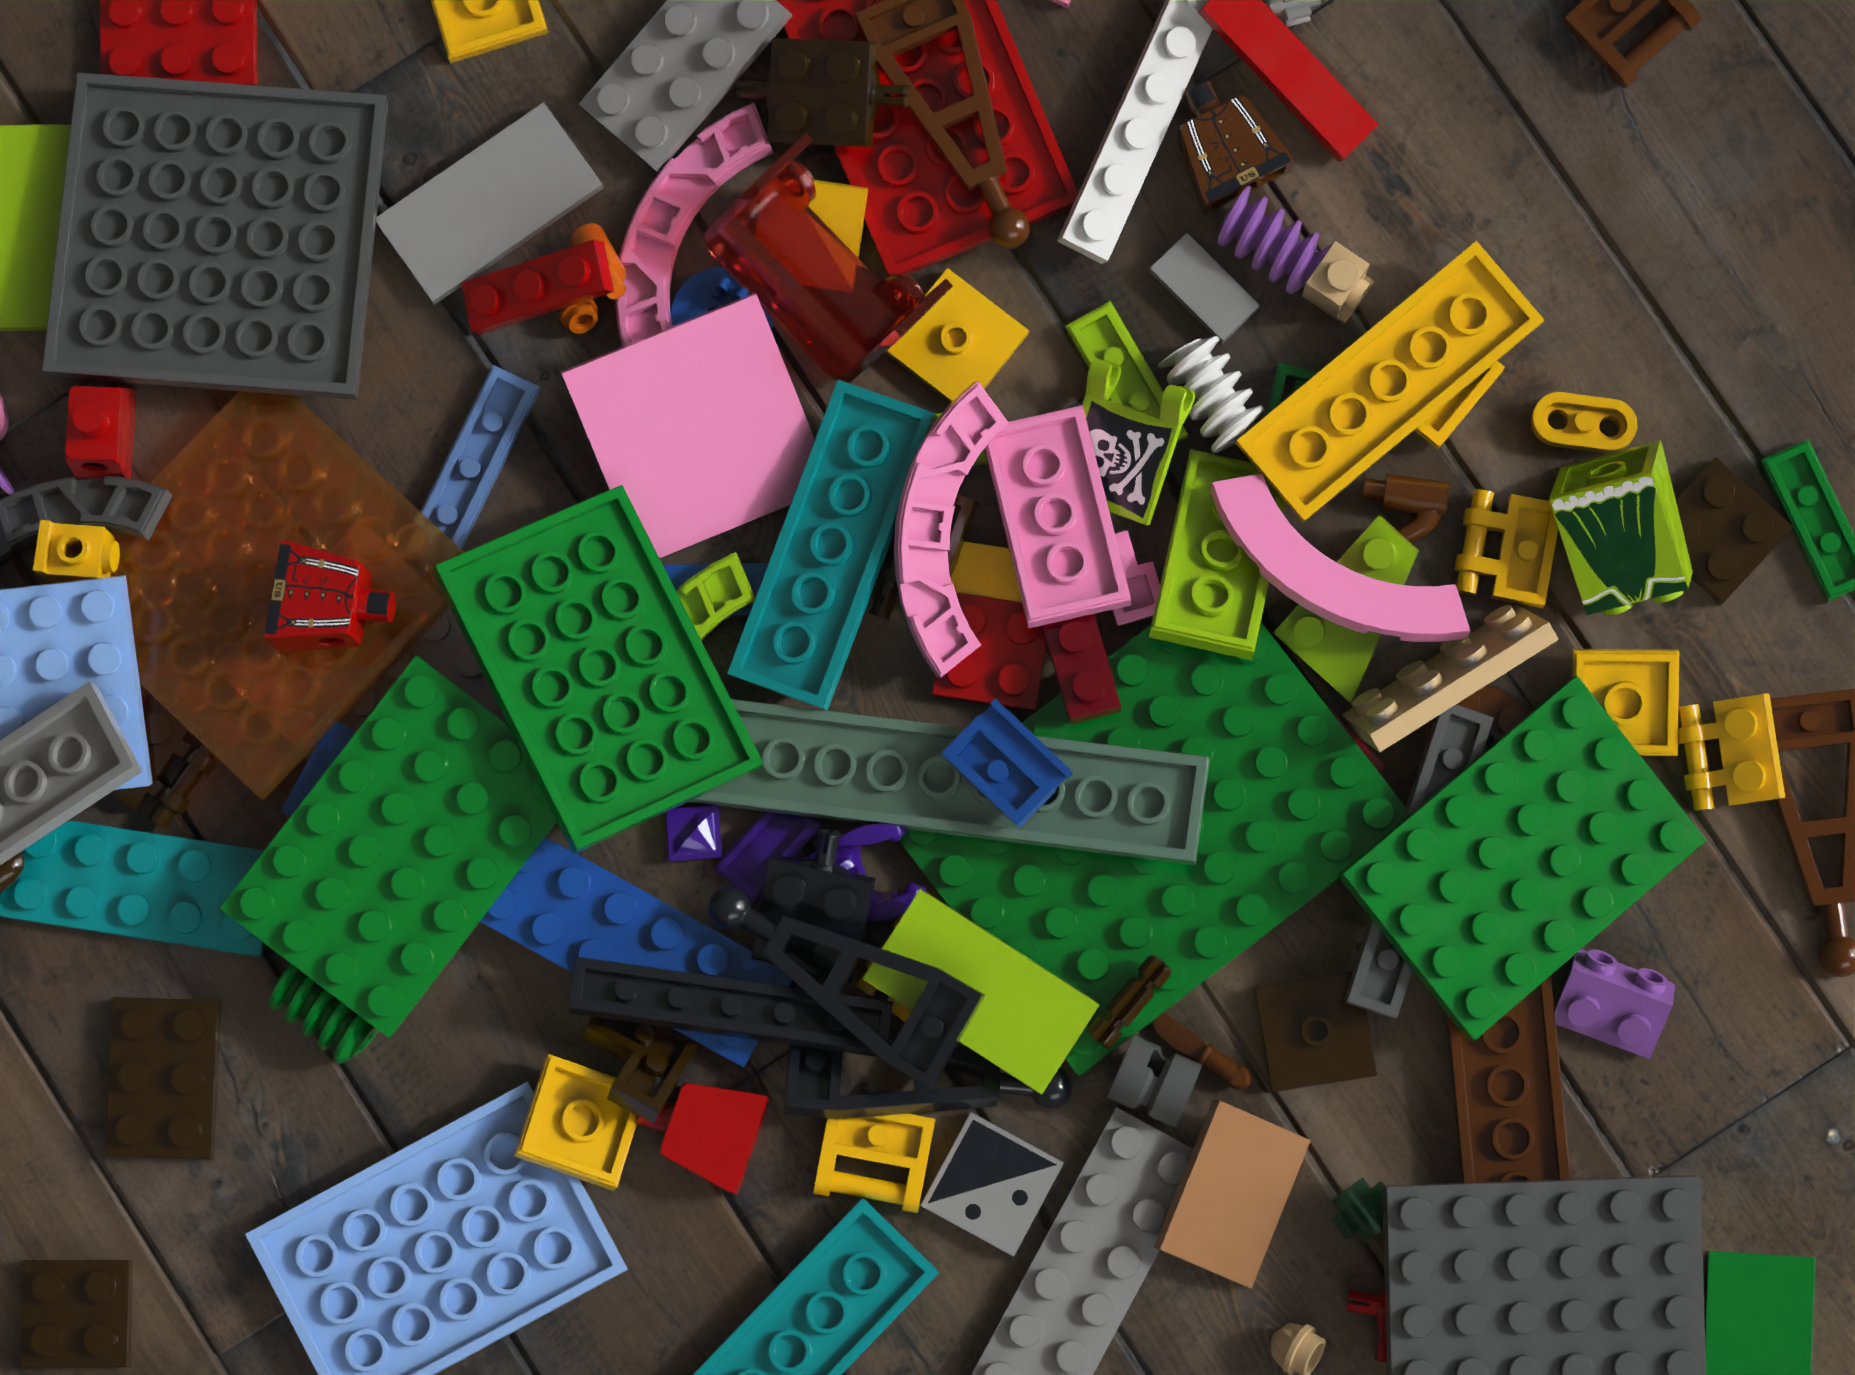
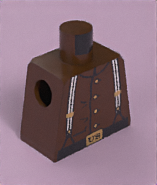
M1209 81L1200 83L1183 94L1182 97L1194 119L1179 127L1177 138L1203 215L1236 200L1247 186H1251L1250 192L1291 172L1294 162L1291 153L1245 95H1240L1221 104Z

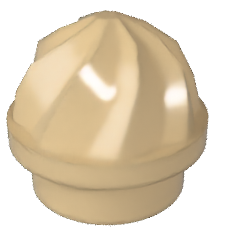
M1288 1323L1273 1334L1271 1353L1285 1373L1293 1375L1296 1372L1300 1375H1310L1321 1359L1326 1340L1316 1335L1315 1327L1309 1324L1302 1326Z

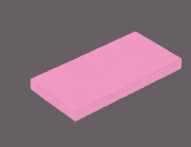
M1083 405L1010 421L1007 426L994 436L984 449L1028 628L1130 606L1131 596Z

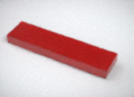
M1209 0L1197 12L1338 162L1345 159L1379 125L1262 0Z

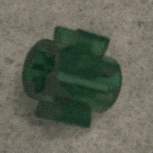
M1362 1177L1332 1200V1203L1340 1213L1333 1217L1331 1221L1346 1240L1357 1233L1365 1244L1383 1231L1382 1185L1384 1183L1382 1181H1379L1371 1188Z

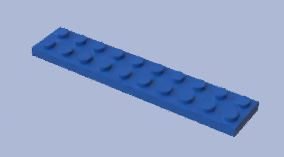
M332 718L282 806L281 812L290 817L356 731ZM547 837L544 838L480 921L574 973L576 957L787 987L792 982V979L775 964L751 959L753 951L582 856L578 854L573 855L571 850ZM675 1029L743 1068L759 1041Z

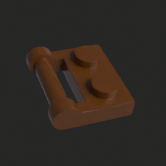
M1583 0L1564 17L1562 23L1605 67L1613 81L1625 89L1638 78L1636 72L1682 30L1690 31L1701 21V16L1689 0ZM1662 3L1669 10L1670 15L1628 53L1622 56L1613 45L1657 5Z

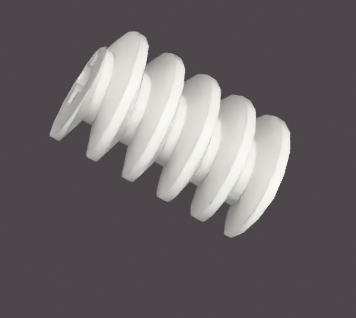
M1218 336L1196 339L1179 348L1158 364L1159 368L1174 366L1167 376V381L1170 385L1186 383L1184 387L1195 392V401L1197 402L1189 412V416L1192 420L1208 418L1200 429L1203 437L1209 438L1220 435L1211 447L1213 453H1219L1236 444V440L1256 425L1255 421L1264 411L1262 405L1249 409L1245 408L1244 403L1253 393L1251 388L1236 392L1232 388L1242 376L1240 371L1227 374L1222 372V368L1231 358L1228 353L1214 357L1211 355L1210 352L1219 342Z

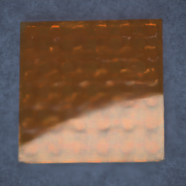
M239 391L150 482V484L167 489L173 495L150 540L147 541L132 535L110 532L115 536V541L118 542L120 548L118 568L116 572L110 573V577L126 575L140 684L260 799L264 800L312 751L326 733L365 696L449 608L432 570L435 565L464 552L295 395ZM280 541H290L361 562L372 574L371 589L395 593L396 609L393 621L391 623L365 621L362 642L357 647L288 652L277 651L264 638Z

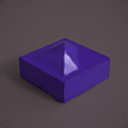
M718 805L674 808L666 812L670 863L722 859L720 811Z

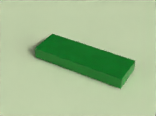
M1807 439L1762 459L1759 465L1785 519L1793 526L1791 532L1825 603L1855 591V534L1810 440Z

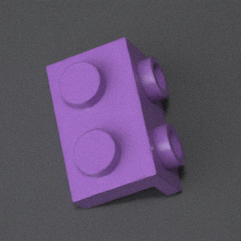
M1581 949L1571 959L1570 970L1554 1006L1556 1025L1650 1059L1673 1007L1675 985L1655 970L1649 968L1637 970L1618 963L1612 955L1604 951L1595 949L1586 951Z

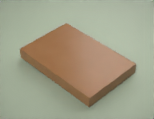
M1213 1099L1153 1248L1252 1289L1311 1140L1220 1100Z

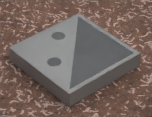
M971 1112L920 1206L1014 1257L1064 1162Z

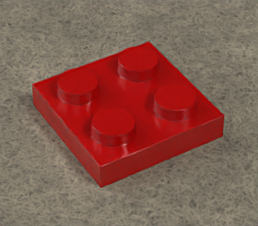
M956 593L961 610L981 646L942 677H936L935 675L932 697L988 706L996 699L1005 708L1035 713L1046 649V640L1042 627L1028 628L1022 603Z

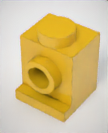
M40 520L33 571L45 582L51 584L110 577L111 572H116L119 565L120 548L118 542L115 541V536L105 527L53 523L50 520ZM73 545H82L81 553L77 557L72 558Z

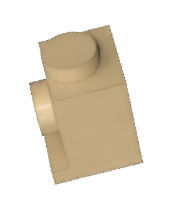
M1335 241L1306 282L1302 297L1345 325L1374 284V281L1366 276L1370 264Z

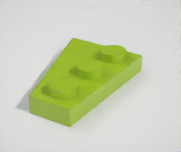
M1378 516L1336 563L1376 580L1404 585L1419 550L1383 517ZM1299 604L1273 632L1350 703L1353 702L1361 680L1382 635L1372 631H1367V634L1340 626L1308 611Z

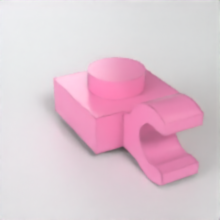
M1127 530L1116 533L1115 536L1131 596V605L1112 610L1116 627L1153 617L1160 588L1153 561L1140 565L1137 564Z

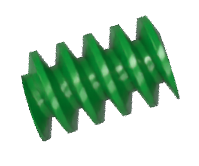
M291 963L282 972L272 989L268 1006L272 1010L278 1011L288 1005L285 1020L292 1025L304 1019L301 1034L307 1038L321 1031L317 1047L326 1051L337 1045L333 1060L338 1064H343L360 1054L380 1032Z

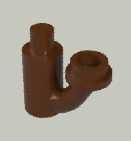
M1387 473L1385 481L1364 479L1362 499L1381 501L1382 510L1415 514V517L1410 522L1396 529L1410 543H1413L1430 533L1441 518L1444 519L1448 501L1449 482Z

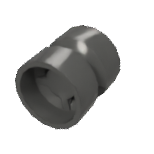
M1134 1035L1107 1098L1133 1110L1140 1105H1144L1147 1108L1149 1117L1175 1128L1202 1065L1176 1053L1169 1058L1163 1057L1160 1046Z

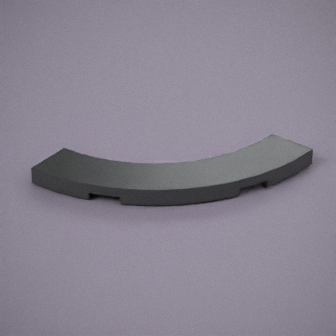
M106 476L104 479L77 480L75 477H68L39 483L16 491L14 494L0 499V562L17 551L37 543L40 520H50L53 523L102 526L109 532L132 535L149 541L173 495L165 488L144 481L115 476Z

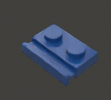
M996 699L941 753L963 777L1018 829L1056 792L1055 789L1073 774L1070 768Z

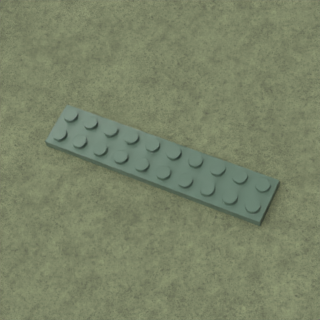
M731 699L764 764L760 769L689 801L870 825L879 823L895 824L910 830L1196 865L1210 760L1209 757L1036 736L1071 769L1073 774L1068 779H1065L1055 789L1056 792L1018 829L942 756L941 753L965 727Z

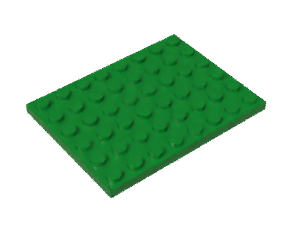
M1262 622L1260 623L1252 660L1149 638L1150 625L1107 657L1120 700L1121 712L1070 725L1060 693L1022 722L1032 734L1039 737L1209 757L1210 764L1196 865L907 829V832L899 840L950 908L1100 1004L1065 1058L1079 1078L1338 881L1340 878L1337 875L1402 820L1406 808ZM1150 955L1157 956L1170 967L1171 976L1160 989L1155 987L1152 991L1154 996L1128 1027L1123 1026L1120 1032L1122 1035L1113 1046L1108 1049L1102 1047L1089 1036V1027L1099 1015L1104 1017L1107 1013L1105 1008L1132 976L1135 978L1138 976L1139 972L1137 969Z

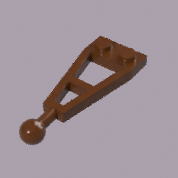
M884 0L855 13V18L866 42H877V66L891 85H909L910 94L898 95L903 98H910L909 110L966 189L971 191L978 187L980 188L992 214L988 230L993 242L1005 249L1021 246L1029 236L1030 224L1027 216L1021 210L1010 206L998 178L1007 175V169L972 19L964 1ZM957 29L973 96L933 113L894 57ZM978 115L989 162L973 169L945 129Z
M1855 689L1771 698L1778 752L1847 744L1843 817L1801 822L1780 756L1785 798L1774 799L1810 906L1823 905L1827 940L1823 943L1819 952L1821 966L1832 976L1847 977L1855 972V940L1848 935L1844 903L1855 901ZM1842 834L1839 887L1824 889L1807 838Z

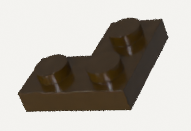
M597 1017L590 1019L582 1037L583 1040L626 1061L610 1088L607 1100L652 1123H655L700 1046V1043L673 1028Z

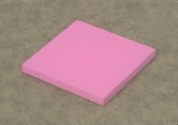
M756 293L561 371L609 490L623 485L659 558L791 505L815 438Z

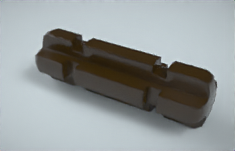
M1150 955L1137 969L1139 972L1136 978L1132 976L1105 1008L1107 1013L1104 1017L1099 1015L1089 1027V1036L1102 1047L1108 1049L1113 1046L1122 1035L1120 1032L1123 1026L1128 1027L1154 996L1152 991L1155 987L1160 989L1171 976L1170 967L1157 956Z

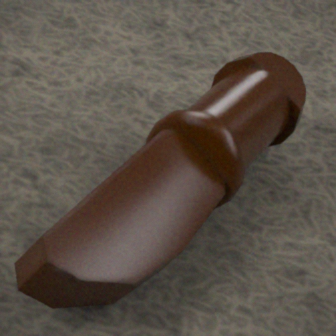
M1165 1013L1153 1021L1157 1034L1171 1047L1193 1060H1197V1063L1229 1083V1087L1242 1090L1250 1085L1251 1075L1248 1069L1243 1065H1238L1215 1049L1213 1043L1207 1045L1203 1039Z

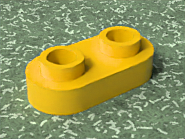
M1553 392L1544 396L1535 406L1531 416V426L1536 437L1546 445L1610 454L1624 450L1631 443L1637 432V418L1629 405L1617 399ZM1553 413L1561 414L1566 420V427L1560 430L1553 429L1548 423V416ZM1604 420L1613 421L1618 429L1617 435L1612 437L1605 436L1600 430V422Z

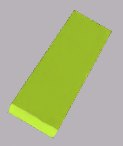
M1111 301L1065 326V331L1088 370L1095 359L1110 361L1121 367L1122 371L1119 381L1109 397V401L1160 418L1164 392ZM1183 425L1177 443L1188 436Z

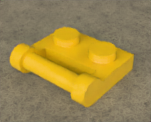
M897 1114L837 1120L827 1119L814 1194L829 1197L830 1192L888 1202L903 1205L902 1211L918 1214L935 1118L913 1114ZM837 1155L908 1168L910 1170L907 1184L835 1171Z

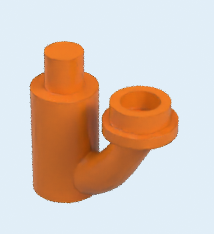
M594 223L585 224L573 232L570 238V245L572 247L593 239L604 242L614 292L606 295L609 299H618L626 292V286L623 283L626 277V270L603 228ZM593 299L561 309L559 318L563 326L570 329L571 332L575 334L586 333L593 329L598 322V307Z

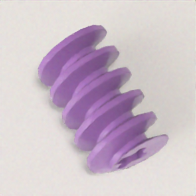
M1247 186L1234 202L1220 226L1221 229L1217 240L1218 245L1226 247L1237 239L1234 252L1235 257L1242 259L1254 251L1252 268L1258 271L1267 264L1272 263L1269 280L1274 283L1288 274L1286 292L1294 294L1306 285V282L1333 243L1320 252L1317 251L1316 246L1319 233L1315 231L1301 240L1299 234L1302 221L1298 219L1287 228L1282 227L1285 210L1280 208L1270 216L1265 215L1268 198L1263 196L1252 205L1249 204L1247 201L1251 186Z

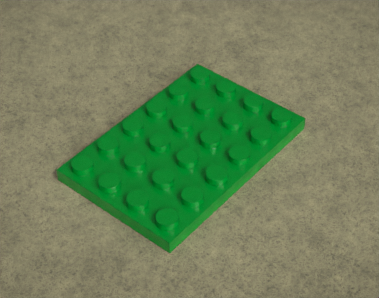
M623 485L434 566L432 573L573 855L750 774L763 766L764 763Z
M416 655L219 909L390 1039L557 821L509 725Z
M1574 676L1564 682L1337 876L1468 1041H1475L1707 840L1578 676Z

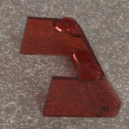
M805 133L705 232L704 239L712 256L742 287L748 289L751 294H757L762 308L827 375L836 381L841 380L850 383L901 339L953 285L945 279L927 296H924L921 287L912 278L891 273L880 281L808 206L816 197L814 178L805 166L794 161L813 141Z

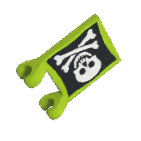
M1095 359L1089 367L1086 394L1082 405L1109 512L1144 525H1150L1181 427L1194 404L1195 392L1183 386L1168 385L1163 393L1160 418L1109 401L1108 399L1119 381L1122 370L1116 363Z

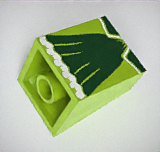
M1661 440L1560 467L1549 501L1586 615L1602 612L1604 616L1617 615L1629 610L1633 603L1652 599L1654 603H1664L1680 597L1684 590L1689 589L1693 571Z

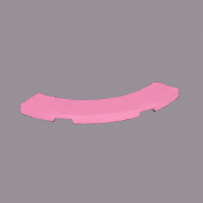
M754 102L729 113L696 135L697 139L687 146L675 159L671 158L665 164L639 202L626 231L619 256L626 270V277L623 281L626 286V292L622 297L615 299L618 331L622 346L672 326L670 285L673 266L683 237L695 215L720 186L736 173L752 163L773 154Z
M978 381L971 383L949 404L920 444L905 479L895 521V575L901 605L913 638L936 677L945 675L981 646L961 610L954 584L951 583L948 563L950 531L955 508L953 505L959 487L983 449L994 436L1009 424Z
M1263 473L1212 482L1210 493L1218 514L1235 544L1244 549L1246 554L1260 568L1259 573L1285 596L1308 611L1332 623L1360 633L1367 634V631H1372L1384 635L1398 636L1401 641L1444 642L1468 638L1471 630L1456 584L1408 586L1380 581L1356 573L1319 552L1293 528L1274 501Z

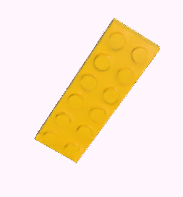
M1475 241L1236 440V445L1258 471L1263 473L1264 478L1304 523L1540 326L1544 319L1483 247Z

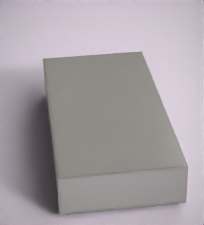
M1188 233L1176 242L1150 268L1149 272L1213 336H1218L1221 344L1236 332L1260 307Z

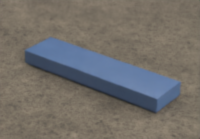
M492 365L401 549L404 554L432 567L460 555L541 390L539 386Z

